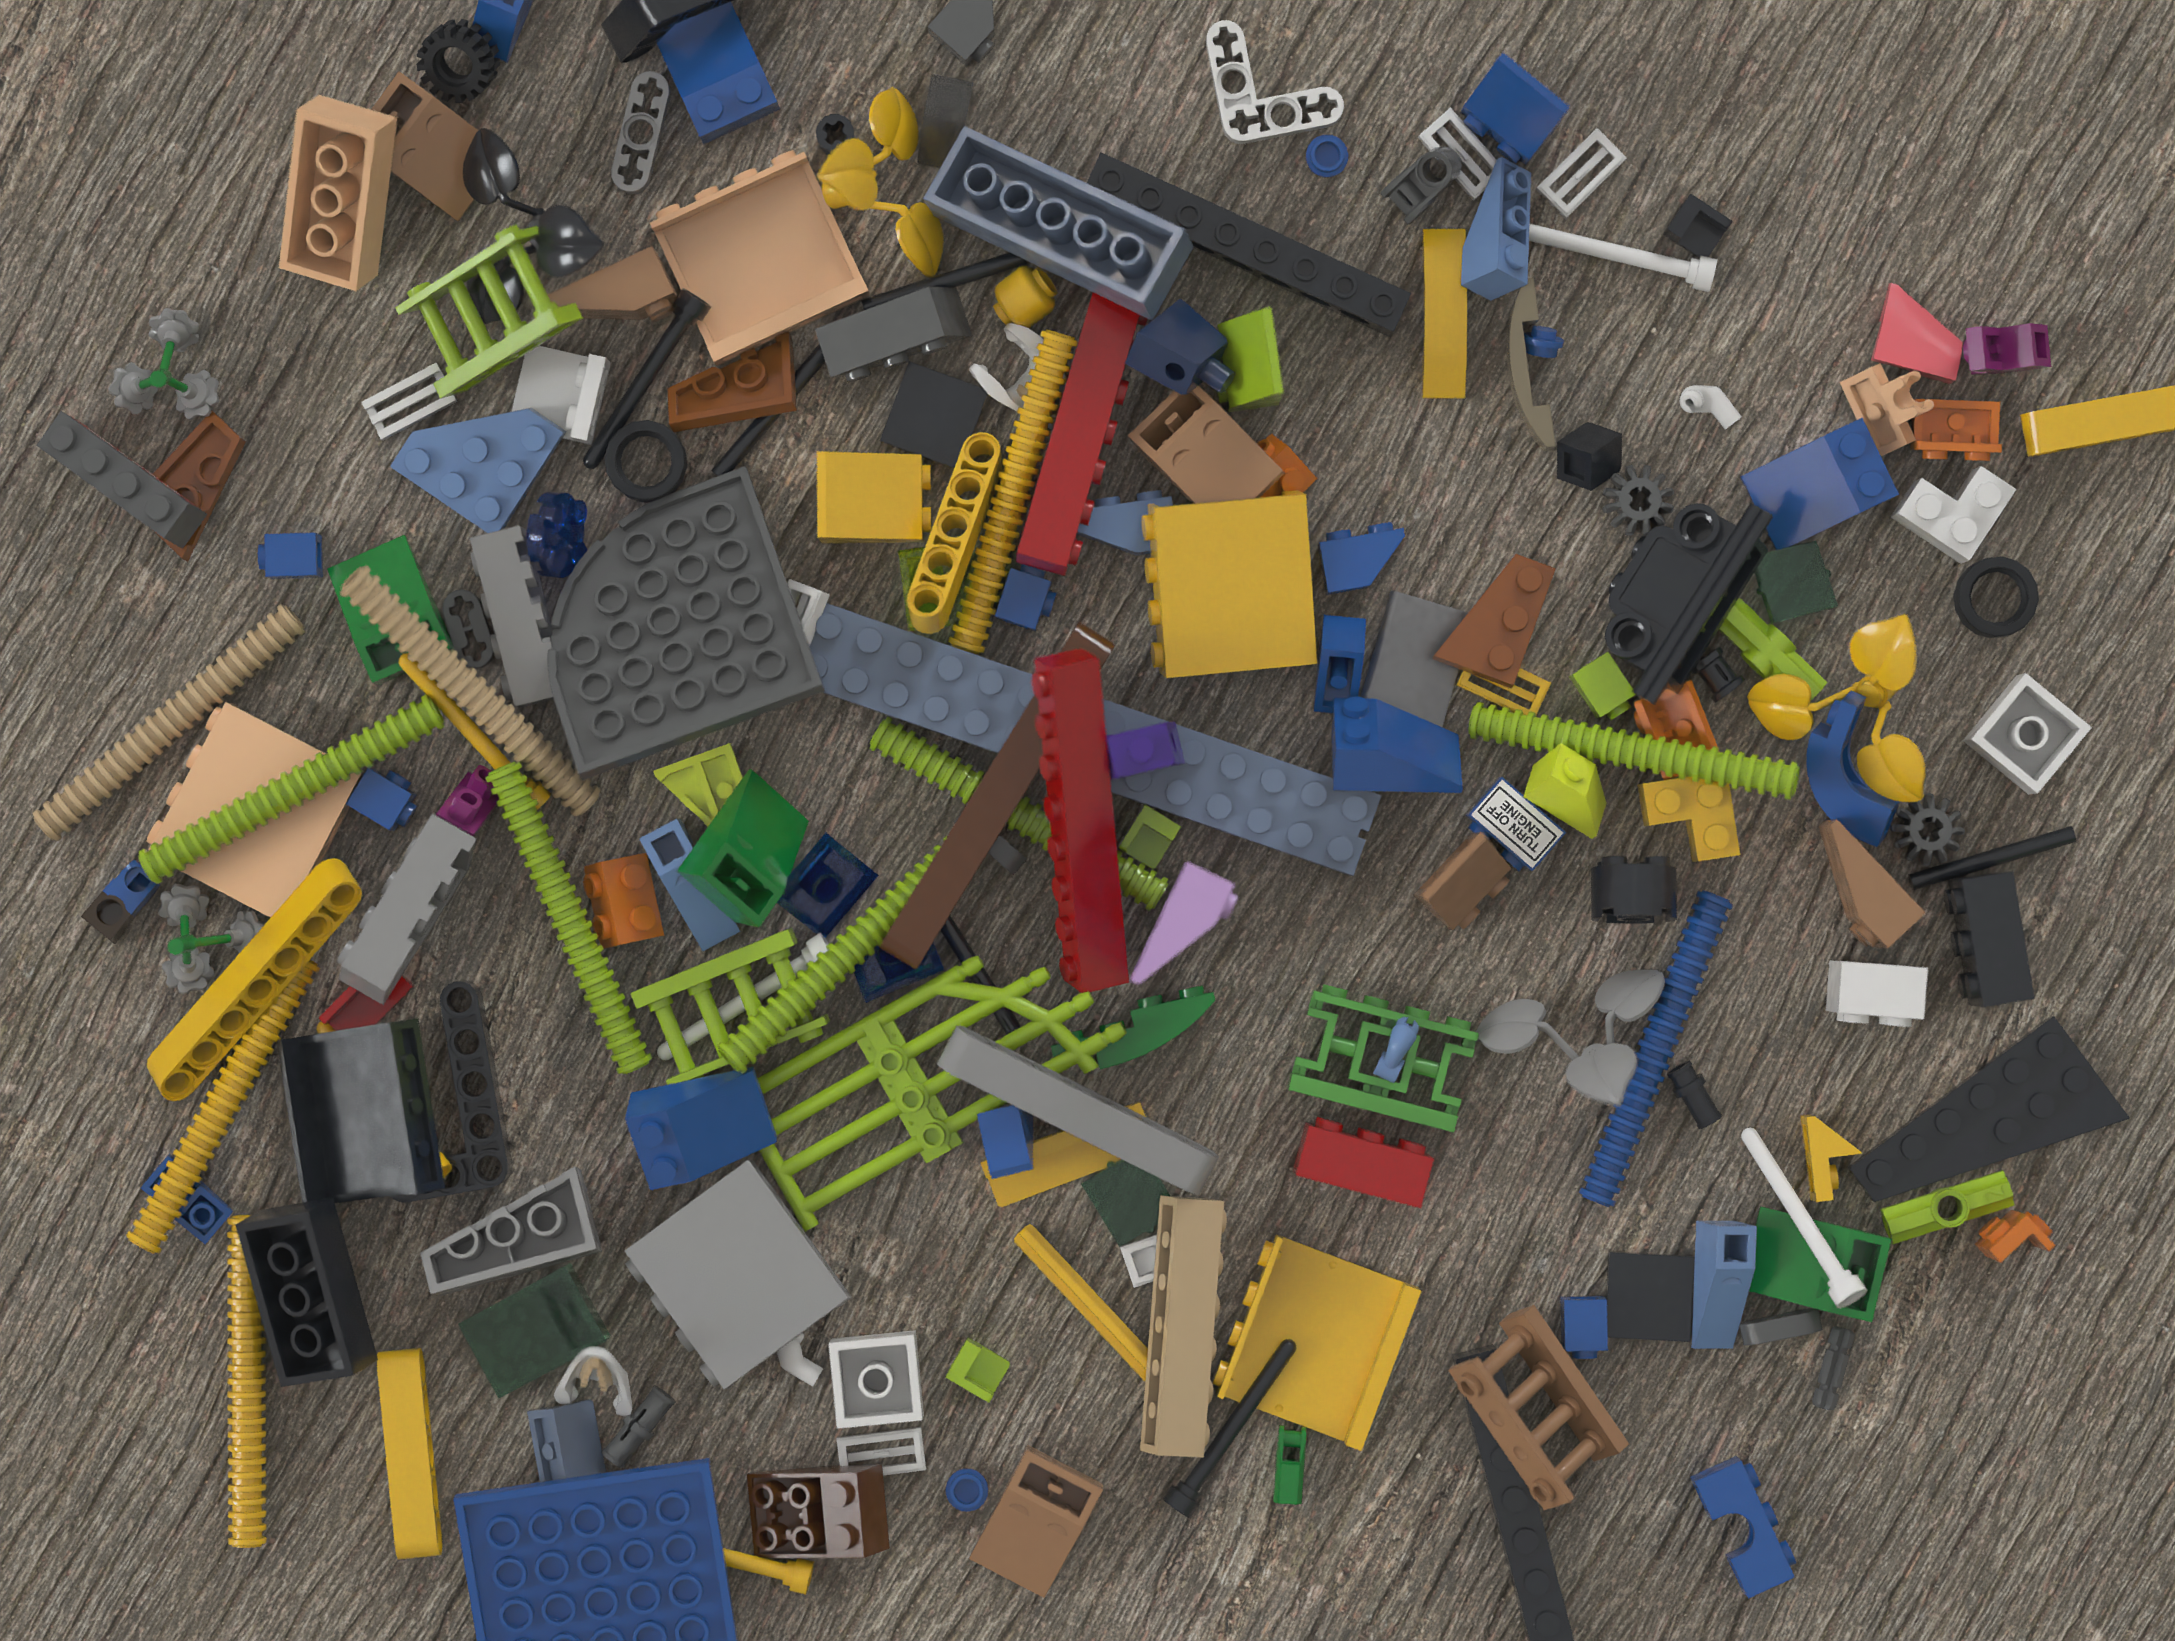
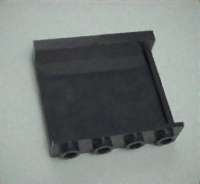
M418 1018L276 1040L302 1203L332 1197L334 1203L395 1195H413L445 1188Z

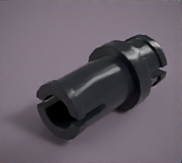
M1690 1060L1679 1064L1667 1073L1668 1078L1671 1079L1675 1086L1672 1090L1676 1098H1682L1699 1129L1713 1124L1722 1117L1721 1112L1718 1111L1703 1085L1706 1080L1701 1073L1697 1074Z

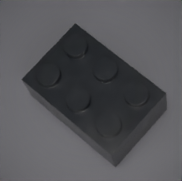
M1993 872L1948 880L1949 889L1944 890V903L1947 914H1954L1956 931L1951 932V944L1955 957L1961 956L1963 973L1958 974V986L1962 999L1968 998L1970 1006L1989 1007L2035 999L2014 872Z

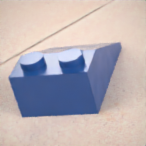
M731 2L675 24L657 43L703 144L780 110L775 95Z
M1502 53L1464 104L1461 113L1466 116L1463 122L1480 137L1487 133L1499 143L1496 149L1507 160L1514 164L1520 160L1523 164L1527 165L1559 126L1570 106L1505 53Z
M1863 418L1853 421L1740 476L1752 503L1773 515L1765 530L1776 553L1899 495Z
M1357 696L1334 698L1331 736L1333 790L1462 793L1459 734L1378 699Z
M748 1067L745 1073L734 1070L631 1092L625 1121L650 1190L694 1181L777 1142V1135L754 1067Z

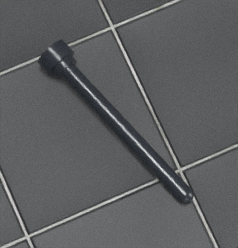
M683 288L678 298L674 301V304L677 305L673 311L675 317L585 454L583 464L586 468L595 469L598 467L606 454L609 441L620 428L624 427L689 325L694 326L698 320L703 321L711 309L707 302L692 292Z
M1285 1339L1280 1343L1207 1448L1204 1457L1200 1458L1185 1482L1180 1480L1177 1486L1171 1485L1162 1499L1172 1508L1191 1518L1200 1505L1197 1500L1201 1494L1198 1491L1295 1353L1296 1344L1293 1340Z

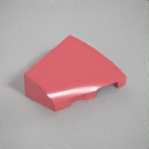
M1890 283L1879 320L1881 324L1871 360L1909 370L1910 372L1918 371L1922 377L1948 384L1956 381L1960 365L1963 342L1899 285Z

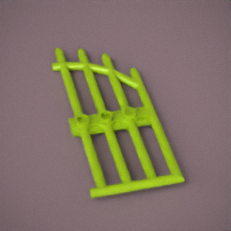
M978 955L970 957L963 961L962 965L950 968L757 1078L761 1091L765 1094L856 1041L869 1062L868 1065L772 1118L776 1135L876 1079L880 1081L890 1099L884 1105L786 1160L782 1159L775 1144L759 1150L803 1230L806 1232L819 1224L813 1212L918 1153L922 1155L926 1164L964 1143L958 1131L977 1121V1114L998 1109L1008 1103L992 1094H988L948 1116L937 1094L961 1081V1079L945 1070L927 1079L916 1056L950 1038L957 1025L968 1028L999 1009L1006 1007L1031 1021L995 1041L996 1043L1014 1051L1048 1031L1066 1051L1041 1065L1060 1074L1077 1064L1084 1075L1099 1067L1092 1055L1108 1047L1109 1043H1115L1127 1034L1125 1027L1121 1022L1112 1024L1105 1028L1104 1032H1098L1080 1042L1063 1022L1074 1017L1077 1012L1085 1011L1095 1003L1089 991L1080 993L1073 997L1072 1001H1066L1048 1011L1022 997L1031 992L1034 987L1038 988L1044 985L1051 978L1046 967L1035 969L1029 973V976H1023L1004 988L962 982L967 976L975 975L984 967V963ZM938 995L979 1001L908 1042L895 1022V1019ZM897 1116L901 1118L911 1136L910 1139L811 1195L803 1196L792 1175Z

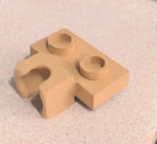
M1880 363L1840 382L1856 419L1863 418L1880 456H1884L1916 441L1907 421L1932 410L1934 407L1932 400L1928 399L1923 402H1917L1911 397V386L1921 378V374L1918 371H1912L1889 382Z

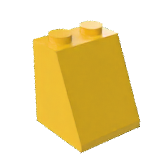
M817 452V538L821 543H923V533H931L932 526L931 507H923V490H931V465H923L921 454Z

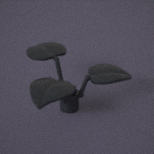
M481 128L476 132L466 153L462 171L465 187L471 197L483 205L493 204L499 198L502 204L533 216V220L528 224L527 228L537 226L539 235L530 240L531 246L524 249L527 255L537 253L536 257L539 267L549 276L566 277L587 266L605 247V243L588 227L583 218L569 206L554 205L545 211L543 208H534L511 199L507 193L516 190L520 183L519 166L513 152L495 132L487 128ZM507 255L504 260L502 258L493 265L517 311L523 300L524 288L516 269L510 266L512 261L509 255ZM477 274L468 280L467 290L484 324L502 321L480 275Z

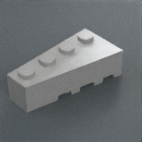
M521 526L470 537L473 552H471L472 565L476 577L481 579L484 593L480 594L486 618H491L495 634L491 635L493 651L497 660L502 659L506 675L500 677L506 701L513 700L514 706L521 708L554 700L549 681L547 661L548 649H552L551 635L553 629L529 531Z
M431 814L418 838L415 837L408 846L403 856L404 861L398 871H393L381 891L384 895L376 907L371 905L359 925L362 931L355 942L349 940L342 949L337 959V963L341 964L339 980L384 1005L470 869L476 838L438 816Z
M576 1166L563 1172L559 1177L529 1191L525 1196L495 1210L482 1220L463 1228L420 1252L430 1294L439 1297L602 1252L582 1170Z

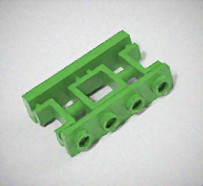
M1323 984L1322 992L1312 990L1306 1015L1327 1020L1316 1061L1295 1056L1287 1089L1454 1133L1462 1099L1442 1094V1089L1451 1054L1455 1053L1473 1058L1474 1047L1479 1033L1470 1031L1472 1022L1447 1016L1445 1024L1429 1020L1430 1011L1410 1006L1405 1007L1404 1013L1388 1010L1389 1001L1364 995L1363 1003L1346 999L1348 990ZM1326 1002L1380 1016L1379 1024L1362 1020L1357 1041L1335 1036L1333 1033L1338 1014L1322 1010L1323 1003ZM1402 1017H1408L1407 1024L1412 1025L1415 1020L1419 1027L1462 1038L1461 1046L1444 1042L1439 1062L1416 1056L1421 1037L1417 1035L1415 1042L1405 1055V1062L1401 1070L1399 1082L1392 1083L1383 1078L1359 1072L1369 1031L1390 1036L1393 1027ZM1329 1052L1352 1057L1347 1078L1363 1082L1362 1090L1305 1076L1306 1069L1324 1072ZM1411 1073L1434 1078L1429 1099L1446 1104L1444 1111L1387 1097L1389 1089L1406 1093Z

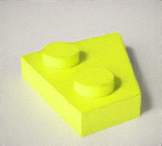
M731 743L653 771L655 777L677 796L688 809L698 816L707 827L743 778Z

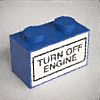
M1498 777L1465 815L1472 821L1468 828L1473 833L1481 832L1489 841L1493 839L1504 849L1500 855L1518 872L1523 867L1533 871L1566 832L1531 801L1524 798V795L1503 777Z

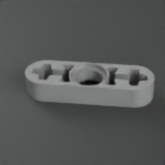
M646 71L639 74L632 83L612 164V180L617 188L626 194H638L644 191L650 183L671 97L670 86L661 74L654 71ZM650 81H656L658 90L662 91L661 97H653L650 106L651 112H659L656 119L647 113H633L635 106L644 110L646 97L640 92L641 87H648ZM639 121H645L653 128L651 140L642 145L635 144L629 137L631 126ZM625 147L636 153H649L646 160L638 156L636 167L643 176L641 179H634L632 185H627L625 177L620 174L621 169H629L632 160L631 154H624Z

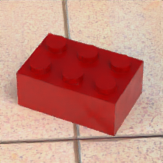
M1317 1117L1315 1124L1305 1122L1293 1167V1172L1296 1176L1417 1208L1422 1207L1434 1161L1432 1156L1425 1153L1426 1146L1399 1138L1397 1146L1384 1142L1385 1136L1382 1133L1359 1127L1356 1135L1342 1131L1343 1125L1340 1122L1322 1117Z

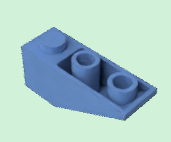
M1503 157L1496 160L1462 248L1461 286L1490 301L1528 284L1531 172Z
M1162 490L1136 494L1137 501L1120 503L1119 496L1094 500L1095 507L1093 508L1089 525L1080 524L1077 535L1136 556L1151 554L1150 540L1144 541L1142 534V516L1148 515L1147 504L1154 503L1159 507L1173 506L1172 496L1162 497Z
M675 819L639 838L661 881L702 951L741 932L736 922L731 920L677 872L680 865L695 846L681 819Z
M1696 1221L1691 1348L1717 1349L1734 1347L1755 1271L1757 1226L1738 1221Z

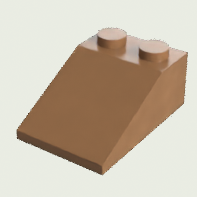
M650 246L548 294L551 303L556 302L558 307L576 303L583 319L644 320L650 317L652 322H656L673 314V306L676 305L674 301L678 298V295L659 255L653 246Z
M1837 819L1824 820L1818 827L1845 915L1853 924L1849 931L1865 947L1870 945L1872 948H1889L1926 912Z
M1481 832L1471 833L1413 896L1449 930H1454L1457 925L1464 930L1481 912L1476 905L1487 894L1493 899L1509 883L1510 880L1505 874L1511 867L1487 837Z

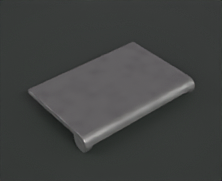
M1391 590L1361 697L1381 700L1443 727L1459 669L1432 658L1468 612Z

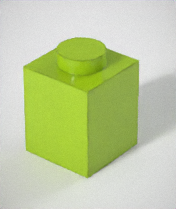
M1609 652L1602 654L1569 676L1596 719L1606 714L1611 721L1632 707L1628 699L1636 694L1632 692L1633 688Z

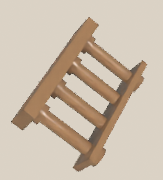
M1535 1305L1508 1314L1499 1322L1508 1339L1484 1362H1481L1479 1357L1456 1364L1448 1371L1456 1381L1460 1392L1467 1397L1528 1486L1532 1497L1546 1510L1570 1503L1575 1498L1565 1484V1481L1589 1457L1593 1461L1620 1454L1629 1443ZM1519 1352L1531 1369L1532 1374L1508 1397H1505L1492 1377ZM1543 1387L1556 1408L1530 1432L1516 1412ZM1567 1422L1580 1443L1554 1467L1540 1447Z

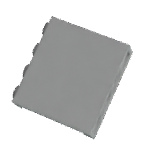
M753 1160L745 1161L625 1250V1253L630 1258L625 1263L630 1273L639 1283H642L644 1280L648 1283L655 1293L650 1299L656 1309L664 1318L671 1315L679 1326V1329L675 1331L679 1341L688 1352L694 1349L705 1362L700 1366V1369L707 1380L714 1387L720 1384L723 1389L731 1388L744 1375L835 1308H839L852 1298Z

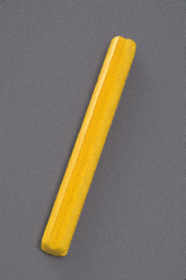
M1033 1225L1025 1226L1015 1236L1014 1243L1145 1382L1148 1348Z

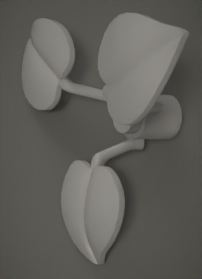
M1630 970L1608 978L1599 987L1595 996V1004L1598 1010L1608 1013L1605 1017L1607 1045L1599 1043L1589 1045L1583 1050L1581 1056L1547 1022H1541L1545 1017L1546 1009L1542 1003L1531 999L1509 1001L1490 1012L1476 1030L1479 1033L1477 1041L1493 1052L1503 1054L1516 1053L1534 1043L1539 1035V1031H1543L1572 1060L1566 1070V1079L1575 1091L1599 1102L1621 1106L1625 1090L1637 1067V1057L1629 1046L1615 1043L1614 1021L1618 1018L1624 1022H1632L1648 1013L1662 993L1665 977L1663 972L1657 970Z

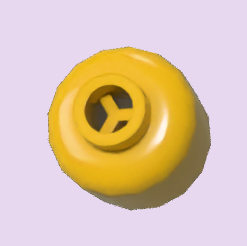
M1020 266L996 285L994 293L997 303L993 305V308L1004 324L1014 323L1031 328L1054 310L1056 305L1054 296L1058 294V291L1052 280L1040 267L1033 269L1028 266Z

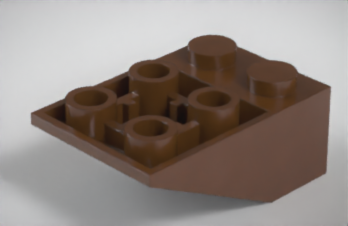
M882 1464L832 1465L747 1474L754 1556L762 1558H866L890 1549Z

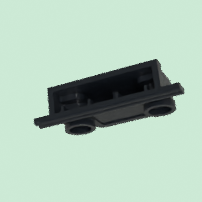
M1701 503L1690 504L1677 514L1673 529L1667 526L1655 527L1647 536H1642L1636 542L1631 553L1632 560L1624 572H1619L1610 584L1609 607L1616 616L1609 622L1605 631V641L1610 651L1625 663L1643 673L1632 691L1634 694L1655 705L1665 688L1670 689L1676 694L1680 692L1767 554L1768 549L1760 537L1772 520V514L1750 503L1736 526L1718 516L1708 505Z

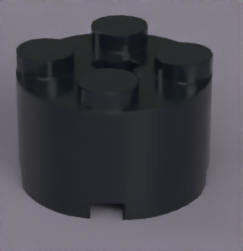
M1606 856L1601 858V862H1597L1596 867L1591 868L1592 921L1598 922L1602 918V914L1606 915V923L1613 924L1655 923L1654 916H1662V914H1665V922L1677 920V868L1670 866V857L1649 856L1644 857V862H1640V864H1627V857Z

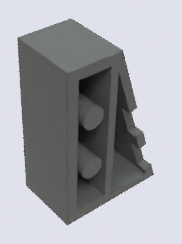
M926 287L815 328L830 377H846L847 383L869 377L871 375L870 369L881 365H884L885 369L896 367L909 362V356L923 353V355L931 354L947 348L949 343L972 336L957 288Z

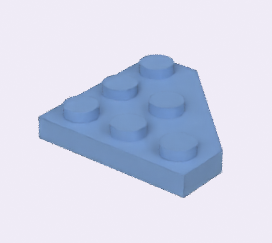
M533 408L412 431L390 467L485 532L491 533L505 528L567 431Z

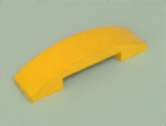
M1423 229L1424 354L1422 356V399H1465L1467 288L1461 286L1462 248L1466 240V229Z

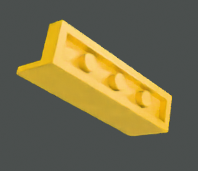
M1140 1101L1125 1106L1145 1116ZM1061 1130L1033 1141V1169L992 1179L987 1159L981 1160L980 1163L986 1179L988 1178L998 1206L1004 1207L1124 1162V1160Z

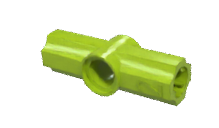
M1738 598L1719 631L1741 651L1740 656L1762 678L1776 674H1791L1806 681L1811 689L1812 701L1828 682L1795 652L1797 650L1796 646L1785 634L1770 623L1767 625L1750 606L1742 601V598Z
M2000 1170L1950 1187H1940L1931 1191V1193L1881 1208V1219L1888 1237L1892 1239L1891 1244H1896L1946 1227H1958L1965 1221L2015 1206L2014 1196L2004 1171ZM1952 1196L1957 1202V1210L1952 1217L1943 1219L1938 1213V1203L1942 1198Z

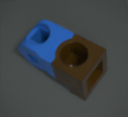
M135 859L115 879H112L81 917L112 943L116 944L125 933L126 927L156 893L161 883L156 884L152 882L141 864Z

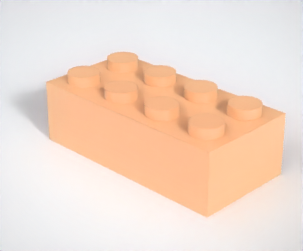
M322 95L316 96L297 108L279 260L280 269L353 291L359 290L378 276L397 117Z

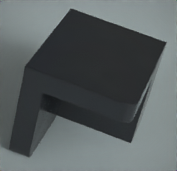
M1690 193L1663 235L1700 259L1701 255L1710 256L1733 221Z
M1586 422L1557 441V479L1592 491L1610 479L1614 473L1621 471L1622 433Z

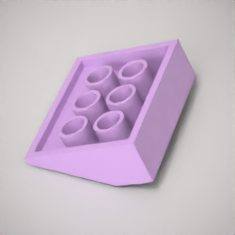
M1185 862L1130 975V980L1140 984L1213 927L1219 917L1228 919L1238 898L1237 895L1231 893L1235 884L1189 862Z

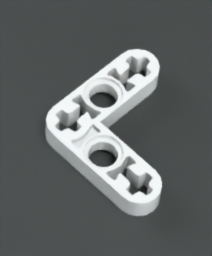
M1221 20L1209 28L1206 37V48L1222 129L1230 141L1237 144H1247L1328 128L1340 120L1344 110V101L1342 96L1330 87L1313 88L1257 100L1242 29L1230 20ZM1221 30H1227V34L1230 37L1236 36L1237 41L1231 44L1232 59L1241 56L1242 63L1228 62L1217 67L1216 60L1224 61L1225 59L1223 47L1213 43V40L1219 38ZM1229 71L1240 72L1245 78L1246 85L1239 93H1228L1221 85L1222 76ZM1319 97H1326L1328 103L1336 104L1337 108L1331 110L1329 118H1323L1322 113L1317 111L1308 113L1309 123H1301L1302 108L1297 100L1305 99V108L1317 106ZM1279 104L1289 105L1295 112L1294 122L1287 127L1277 126L1271 119L1272 109ZM1265 108L1264 122L1268 131H1260L1261 123L1249 125L1247 134H1240L1238 128L1230 127L1229 123L1235 121L1237 113H1243L1245 119H1254L1259 116L1256 109Z

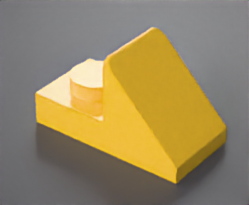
M1809 1114L1800 1115L1810 1199L1815 1202L1834 1200L1832 1190L1839 1189V1180L1836 1165H1829V1158L1862 1154V1152L1815 1116Z

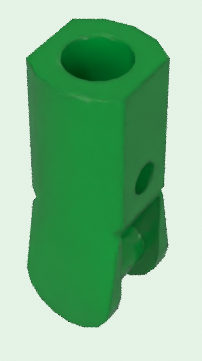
M1279 1425L1273 1502L1302 1504L1306 1427H1301V1431L1284 1430V1425ZM1283 1447L1299 1448V1458H1283Z

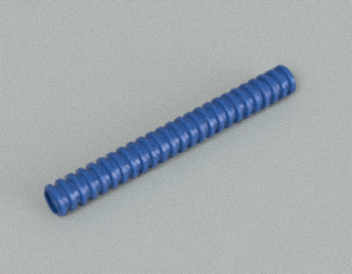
M1702 890V892L1697 891L1696 897L1699 898L1698 903H1693L1691 906L1694 913L1692 916H1687L1688 928H1683L1681 931L1684 938L1682 941L1678 940L1676 946L1680 947L1678 953L1672 954L1671 958L1675 960L1673 966L1668 965L1666 969L1670 973L1668 978H1665L1664 989L1658 1003H1655L1652 1007L1655 1009L1654 1014H1649L1647 1017L1650 1024L1642 1030L1645 1033L1644 1039L1638 1040L1637 1044L1641 1047L1639 1052H1635L1637 1057L1635 1073L1625 1090L1621 1106L1613 1105L1616 1110L1614 1114L1610 1113L1608 1119L1611 1120L1610 1125L1604 1126L1605 1138H1600L1598 1141L1601 1144V1148L1599 1151L1595 1150L1593 1156L1597 1157L1595 1163H1590L1588 1167L1592 1170L1590 1176L1585 1175L1583 1179L1587 1182L1586 1186L1579 1189L1582 1197L1606 1207L1615 1206L1614 1194H1619L1621 1191L1617 1186L1619 1181L1624 1182L1626 1178L1622 1174L1624 1169L1630 1168L1631 1164L1627 1163L1629 1156L1634 1157L1635 1151L1632 1148L1634 1144L1639 1145L1638 1133L1639 1131L1644 1132L1645 1127L1642 1126L1644 1119L1649 1120L1648 1108H1653L1655 1104L1651 1100L1654 1094L1658 1095L1660 1092L1657 1089V1085L1659 1082H1664L1665 1078L1661 1076L1663 1070H1668L1670 1067L1666 1062L1668 1057L1673 1058L1675 1054L1671 1050L1673 1045L1678 1046L1679 1040L1676 1037L1678 1033H1683L1684 1028L1681 1027L1683 1020L1688 1021L1687 1009L1693 1008L1694 1003L1691 1002L1693 996H1698L1697 984H1702L1704 981L1700 976L1702 971L1707 972L1709 966L1705 965L1706 961L1713 958L1714 954L1710 951L1712 946L1717 947L1719 943L1715 938L1717 934L1721 935L1723 929L1720 928L1721 923L1728 920V916L1725 915L1727 909L1731 910L1733 907L1730 900Z

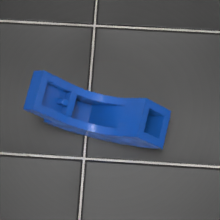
M1850 691L1841 701H1834L1827 716V724L1820 722L1811 732L1806 753L1807 775L1812 792L1824 813L1831 820L1837 819L1854 838L1878 847L1887 837L1900 802L1885 798L1873 791L1859 776L1853 766L1850 756V742L1867 697Z

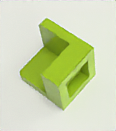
M1145 804L1118 849L1149 868L1155 869L1181 826Z
M967 1337L947 1371L945 1378L990 1403L994 1392L1010 1366V1362Z

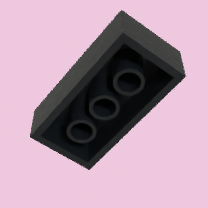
M333 1197L263 1209L235 1225L281 1387L354 1376L378 1360Z

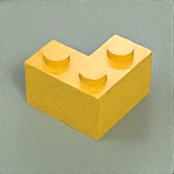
M1689 776L1685 780L1676 778L1637 785L1644 826L1686 820L1692 862L1740 855L1729 784H1726L1725 787H1720L1718 782L1713 781L1709 785L1705 783V779L1693 782L1692 777Z

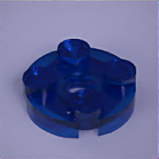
M546 492L536 501V503H543L538 514H530L526 534L527 551L530 561L539 563L542 569L537 571L539 575L543 577L564 578L572 573L579 560L587 552V547L584 543V523L587 518V506L583 500H575L569 493Z

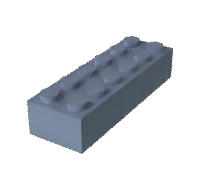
M966 126L961 130L923 198L934 217L1150 320L1154 319L1193 249L1185 229Z

